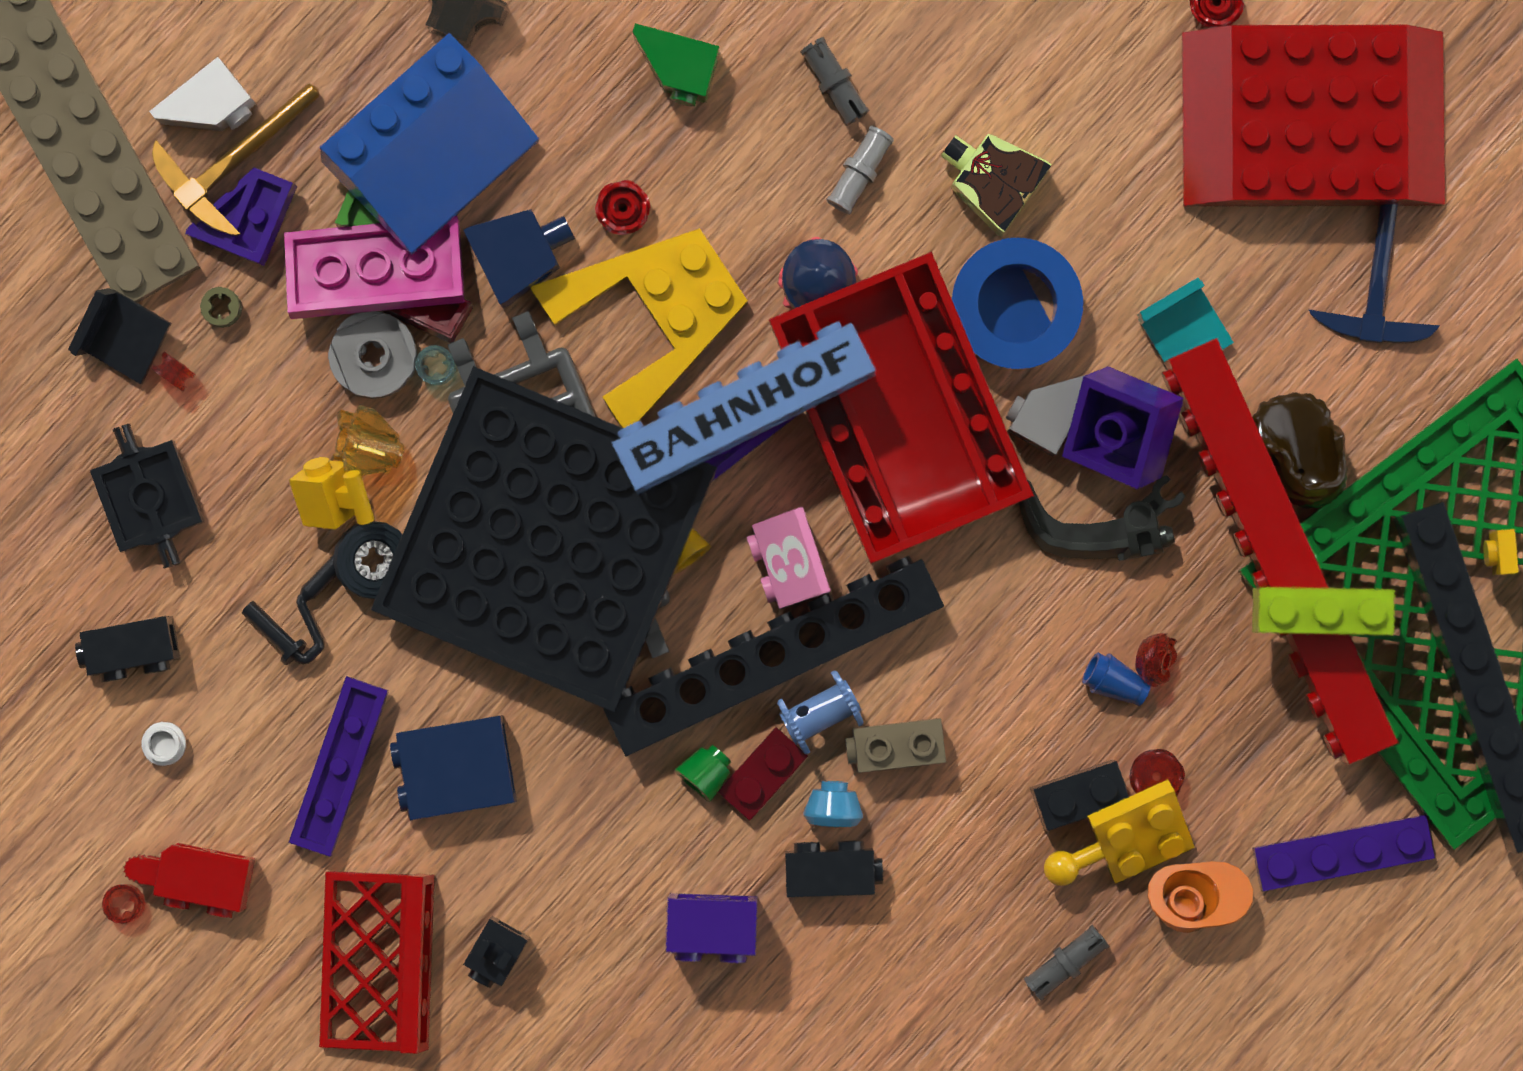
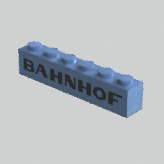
M840 322L833 323L816 333L818 340L802 347L800 342L793 343L776 353L779 358L778 360L764 367L760 361L753 363L737 372L738 380L724 387L721 381L713 383L697 392L698 400L684 407L681 401H678L657 412L660 419L646 426H643L642 422L638 421L617 432L620 439L612 442L636 492L640 494L875 377L876 370L852 323L842 327Z

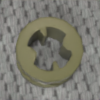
M216 287L207 291L202 297L200 304L201 314L205 320L221 328L230 327L235 324L242 312L241 300L237 294L224 287ZM218 296L221 300H224L225 296L231 299L227 306L231 313L226 318L218 314V319H216L211 314L215 309L211 302Z

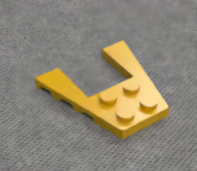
M700 228L531 287L532 292L554 325H557L628 278L674 347V350L602 396L622 428L640 421L672 384L690 367L702 351L748 303V300Z

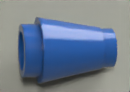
M1096 653L1090 660L1082 679V683L1090 687L1091 693L1130 704L1133 703L1137 706H1141L1144 703L1151 688L1150 682L1144 680V678L1110 653L1106 656Z

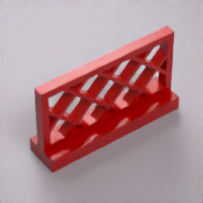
M325 872L319 1047L400 1051V1053L418 1054L429 1050L435 874ZM337 881H352L363 894L348 911L337 900ZM363 882H376V884L369 890ZM386 883L401 884V903L389 912L374 894ZM368 900L384 917L369 933L352 916ZM336 910H337V911L339 912V914L342 916V917L339 918L337 921H336ZM399 913H400V924H399V922L394 918V917H395L397 914H399ZM346 921L362 938L347 954L335 943V931ZM388 923L400 935L399 947L389 957L372 939ZM366 944L382 961L367 978L350 960ZM336 955L340 959V961L334 966V959ZM398 956L399 968L393 962ZM344 965L360 982L345 999L334 987V975ZM386 967L398 979V991L388 1000L371 983ZM364 988L381 1005L366 1021L349 1004ZM333 998H334L335 1001L338 1003V1005H337L334 1009H333ZM396 1000L397 1011L391 1006ZM343 1009L359 1028L348 1038H332V1019ZM385 1011L397 1023L396 1041L381 1040L369 1027ZM364 1032L370 1040L357 1038Z

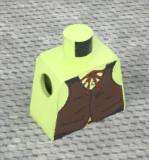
M987 134L977 150L955 135L941 155L943 159L961 171L953 182L951 189L1000 237H1002L1052 166L1048 161L991 134Z

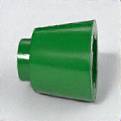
M711 745L707 750L703 747L698 749L674 771L691 789L706 801L711 802L730 774L727 766L731 761L717 747Z

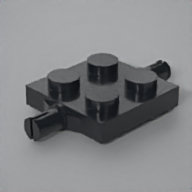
M125 424L113 429L122 454L118 455L110 463L90 470L119 551L124 553L142 545H156L164 566L163 569L173 567L172 565L176 566L182 563L172 539L183 530L204 523V519L175 441L170 440L154 447H138L130 427L131 424Z

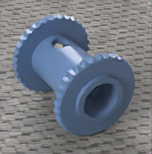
M834 670L831 672L836 685L788 710L782 698L777 702L782 711L779 714L795 745L799 744L804 754L810 753L804 740L852 715L858 726L864 723L859 712L861 708L847 681L842 680L838 671Z

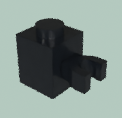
M491 916L463 964L471 969L468 976L488 988H491L493 983L502 986L530 937L498 918Z

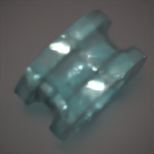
M431 345L424 348L418 354L416 371L419 377L426 383L443 385L453 378L456 364L451 353L446 348L439 345ZM439 354L444 355L447 360L443 361V364L445 366L448 365L446 372L443 375L436 372L432 377L428 376L425 371L429 367L424 365L425 360L429 356L436 359Z

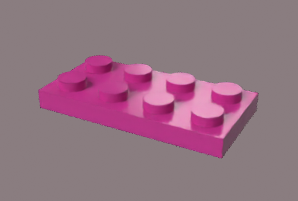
M458 216L451 219L412 255L381 223L284 233L287 310L290 319L465 302L460 222Z

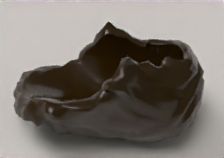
M1292 392L1287 395H1277L1270 398L1267 402H1261L1257 412L1253 415V419L1290 502L1300 508H1318L1325 504H1331L1333 500L1342 494L1343 489L1346 487L1348 469L1345 435L1339 426L1334 425V420L1330 417L1331 412L1323 400L1316 399L1311 393L1301 394Z

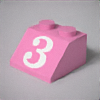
M803 507L752 525L754 535L748 536L747 540L754 561L762 559L764 561L768 576L760 579L768 603L777 601L779 609L830 592Z

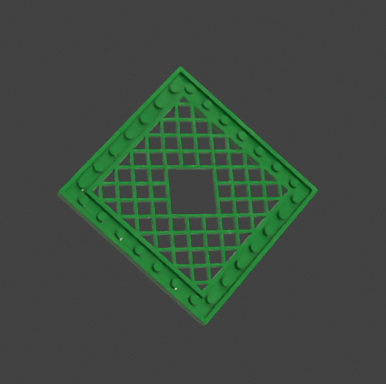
M1517 358L1345 488L1342 494L1333 500L1331 504L1323 505L1300 523L1320 569L1345 572L1343 589H1350L1352 574L1375 576L1374 589H1381L1383 578L1406 581L1403 605L1394 604V610L1402 611L1399 636L1350 634V636L1367 638L1365 660L1361 656L1360 658L1398 741L1397 744L1377 753L1453 850L1494 820L1495 815L1477 762L1475 771L1452 768L1455 743L1470 745L1469 739L1456 737L1459 710L1454 696L1452 705L1429 702L1432 678L1448 680L1446 673L1433 672L1437 645L1432 631L1430 632V640L1406 637L1409 613H1426L1422 607L1410 606L1413 582L1415 581L1409 563L1407 574L1384 571L1386 548L1403 549L1401 542L1388 540L1390 517H1398L1410 513L1392 509L1415 491H1417L1415 511L1423 508L1425 490L1448 493L1446 510L1451 524L1475 528L1472 552L1460 550L1463 557L1484 560V553H1480L1483 529H1515V533L1523 534V527L1514 526L1517 502L1523 503V496L1518 495L1521 472H1523V365ZM1505 422H1507L1510 425V427L1514 430V432L1499 431L1496 429L1503 425ZM1494 437L1517 440L1514 464L1492 461ZM1486 438L1484 460L1461 457ZM1460 463L1483 466L1480 490L1457 487ZM1452 464L1449 486L1427 483ZM1490 468L1513 470L1511 494L1488 491ZM1456 494L1479 497L1476 521L1453 518ZM1487 498L1510 501L1507 525L1484 522ZM1383 517L1380 539L1358 536ZM1348 543L1345 566L1323 563ZM1356 543L1379 546L1376 570L1353 567ZM1517 558L1518 565H1523V558ZM1251 560L1238 572L1253 590L1256 586L1251 574L1257 572ZM1375 639L1398 642L1395 666L1372 663ZM1406 643L1429 646L1426 670L1403 668ZM1523 645L1522 652L1494 648L1497 659L1498 655L1521 658L1518 683L1505 681L1507 688L1517 689L1515 711L1521 724V721H1523ZM1372 670L1394 673L1391 695ZM1402 674L1425 677L1422 701L1399 698ZM1399 705L1421 707L1418 730ZM1428 709L1451 711L1449 736L1425 733ZM1425 739L1448 742L1445 765ZM1452 774L1472 778L1460 786Z

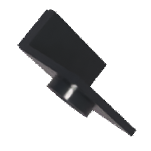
M114 289L96 290L68 350L75 356L88 353L137 383L143 384L172 323Z

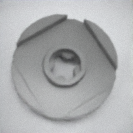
M379 311L356 313L345 319L336 330L337 332L333 336L328 352L330 368L336 380L355 395L371 399L390 396L402 389L414 375L417 360L415 340L406 325L392 315ZM373 343L376 348L383 347L385 350V355L380 357L381 364L373 367L371 362L363 363L361 360V355L367 352L365 345Z

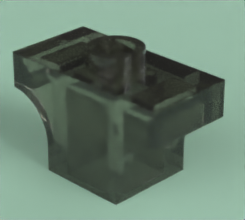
M432 0V11L426 22V27L430 33L442 38L450 33L463 47L469 49L476 33L481 28L492 24L503 26L510 10L507 3L502 0Z

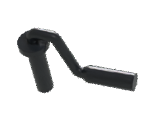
M334 555L302 586L296 600L298 610L314 641V645L305 654L302 652L307 643L303 639L295 642L255 601L250 602L241 612L283 654L280 661L284 665H288L292 661L303 665L309 664L324 649V640L306 602L315 599L336 577L333 565Z

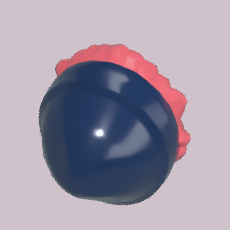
M813 237L796 246L787 256L784 266L779 273L778 285L784 290L785 295L783 305L786 308L794 309L855 284L858 270L846 251L840 245L820 237Z

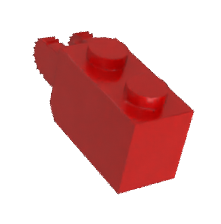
M177 843L162 851L161 857L151 855L146 857L145 854L142 856L139 854L137 857L129 858L128 861H125L126 865L123 866L125 868L123 872L126 874L125 877L129 878L128 880L155 886L153 895L164 897L163 905L188 910L190 903L207 906V914L232 918L233 911L241 912L246 909L256 858Z

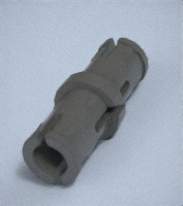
M824 37L815 40L814 45L810 43L800 51L821 82L818 87L822 94L828 93L843 117L846 126L855 122L856 118H862L870 111L849 79L852 75L847 68L842 69Z
M1092 924L1089 926V929L1062 949L1059 946L1052 951L1054 956L1032 974L1026 976L1024 980L1029 988L1035 992L1038 999L1042 1001L1045 999V996L1069 977L1073 979L1081 974L1079 969L1110 946Z

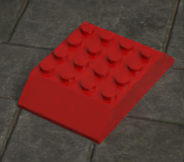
M1406 24L1229 25L1183 32V207L1380 206L1386 204L1398 206H1444L1443 31Z
M932 252L769 319L780 350L796 342H800L802 347L818 340L816 333L833 323L840 322L842 327L852 323L876 370L875 377L805 411L870 564L1034 496Z

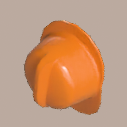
M1211 861L1165 866L1154 873L1148 884L1147 897L1156 916L1169 928L1177 932L1191 933L1199 931L1201 928L1225 926L1237 922L1247 914L1252 905L1253 888L1249 878L1239 868L1226 862Z

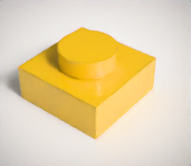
M1515 529L1489 532L1490 540L1484 541L1483 552L1486 566L1492 567V575L1519 573Z

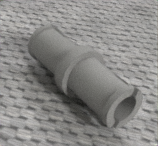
M875 126L869 127L868 133L853 158L848 157L843 165L846 170L831 195L827 198V202L831 206L848 215L851 214L867 183H873L877 176L875 170L890 144L894 141L892 136Z

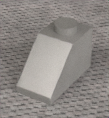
M1083 376L1031 390L1025 399L1017 396L1005 419L1012 422L1007 432L1052 457L1056 455L1069 432Z

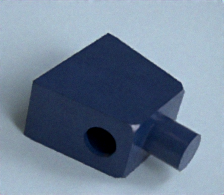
M532 209L464 229L469 243L502 308L509 306L530 291L533 285L541 283L559 270L560 266L552 250L575 239L564 216L540 227Z

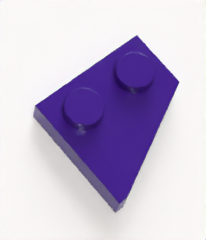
M253 168L238 181V185L233 191L225 193L213 204L241 235L233 236L217 231L202 221L197 224L193 222L187 227L185 234L265 266L297 185Z

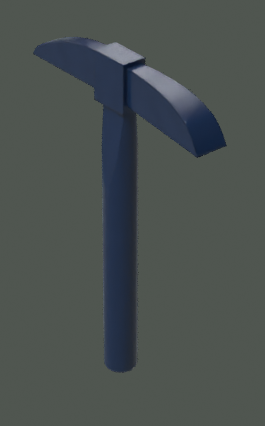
M1380 205L1366 313L1363 314L1362 318L1309 309L1310 314L1326 327L1346 336L1360 338L1359 341L1381 344L1382 341L1390 343H1415L1431 337L1440 326L1385 321V316H1383L1398 205Z

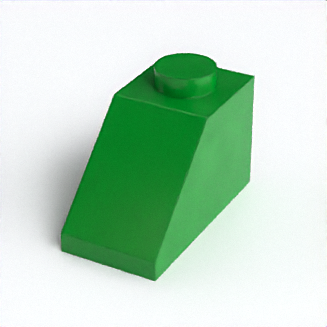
M635 23L633 28L634 40L664 92L671 93L670 100L687 106H695L696 101L706 103L720 54L719 46Z

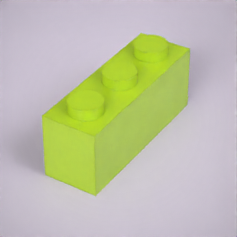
M1253 588L1252 633L1394 635V590Z

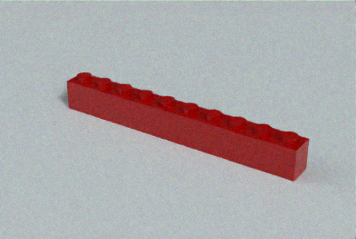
M1215 338L1165 361L1164 364L1167 370L1162 372L1165 385L1169 392L1184 398L1182 404L1185 411L1180 412L1182 423L1190 437L1197 435L1203 451L1198 453L1202 468L1208 477L1215 476L1221 491L1215 493L1219 506L1225 517L1233 516L1239 529L1238 532L1233 534L1236 544L1244 558L1249 555L1251 556L1257 572L1251 574L1256 588L1329 589L1218 339ZM1277 633L1280 638L1286 636L1293 650L1292 653L1287 655L1290 665L1298 679L1303 676L1306 679L1311 693L1305 695L1314 717L1316 719L1323 717L1329 733L1323 735L1324 740L1334 759L1340 757L1344 764H1352L1398 743L1350 634Z

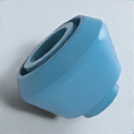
M822 781L821 789L812 790L803 812L807 822L817 826L854 827L863 819L856 791L848 790V782Z

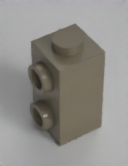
M941 718L852 728L853 737L845 738L848 764L857 763L858 773L946 763Z

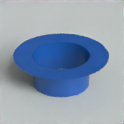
M1007 238L986 245L967 260L959 272L953 288L952 301L974 353L987 362L1000 367L1025 369L1039 366L1052 360L1070 344L1081 323L1083 293L1076 272L1066 258L1058 251L1037 240ZM1024 270L1038 276L1048 287L1053 299L1052 320L1048 317Z

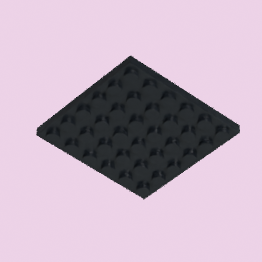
M473 366L371 610L612 712H616L718 468L702 462L638 494L612 442L620 439L617 432L623 428Z

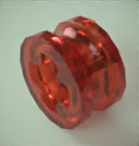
M164 351L161 354L163 358L162 363L159 365L154 364L151 369L179 390L184 391L186 389V379L194 378L196 374Z
M120 884L111 887L103 897L102 908L104 914L114 923L125 924L135 921L142 915L145 909L143 893L139 888L131 884ZM127 892L131 895L128 901L134 902V909L125 911L121 916L116 913L119 907L113 906L114 897H122Z

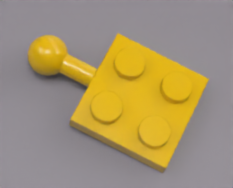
M1165 780L1089 815L1088 819L1097 843L1073 854L1066 851L1052 853L1044 863V873L1052 884L1066 886L1077 878L1080 869L1104 859L1108 871L1116 884L1195 848L1175 791L1169 780Z

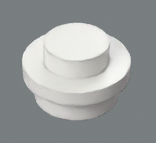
M170 722L153 724L145 731L142 738L144 755L150 762L156 765L167 766L174 764L183 756L186 749V738L183 731L177 725Z

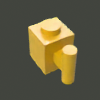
M327 457L314 458L306 462L303 466L304 469L289 479L303 526L337 529L354 515L359 525L369 524L375 519L359 470H351L349 462L330 461Z

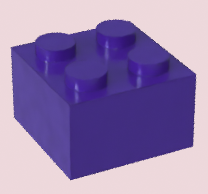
M1109 366L1083 376L1062 457L1136 489L1159 480L1163 475L1184 398Z
M670 893L667 908L666 952H675V960L702 961V953L720 954V962L746 963V955H755L757 896Z

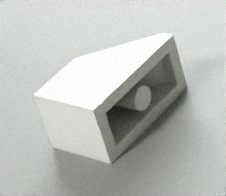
M217 57L149 112L163 125L223 131L228 126L231 129H235L247 121L252 115L249 109L256 105V103L225 64Z

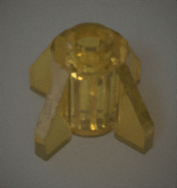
M362 405L358 406L355 413L340 409L337 415L340 432L336 441L335 454L333 453L330 461L343 462L344 471L359 470L361 476L375 473L386 475L392 468H397L403 458L404 445L400 443L399 434L375 409Z

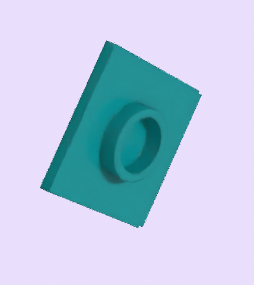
M1198 277L1137 314L1138 321L1163 362L1215 338L1218 339L1222 350L1234 343L1204 294L1202 288L1205 285Z

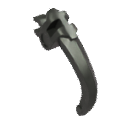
M1165 475L1155 482L1152 492L1142 501L1132 502L1127 506L1124 518L1093 524L1062 523L1046 512L1031 481L1028 480L1034 496L1020 501L1019 507L1028 534L1043 551L1062 558H1118L1119 561L1163 553V548L1170 547L1175 542L1172 527L1166 525L1159 526L1157 517L1167 508H1174L1180 505L1185 495L1180 492L1174 499L1164 500L1160 493L1161 488L1171 480Z

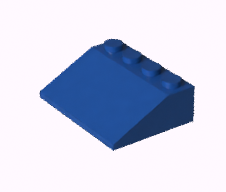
M448 33L320 146L321 162L412 255L539 141V138L480 63Z

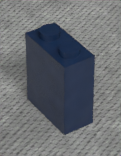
M503 715L396 733L397 742L390 743L394 769H402L404 785L397 786L401 812H409L410 820L517 802Z

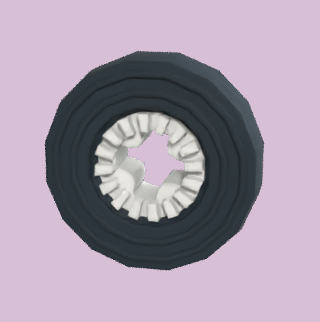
M372 521L365 525L355 524L342 534L335 546L333 565L337 578L346 590L361 598L376 599L402 537L400 530L385 522ZM375 547L376 554L384 556V563L377 564L375 572H370L369 566L361 564V557L367 556L369 549Z

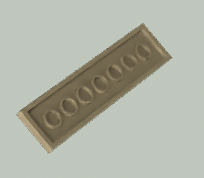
M0 0V92L109 287L138 303L199 269L200 266L51 0Z

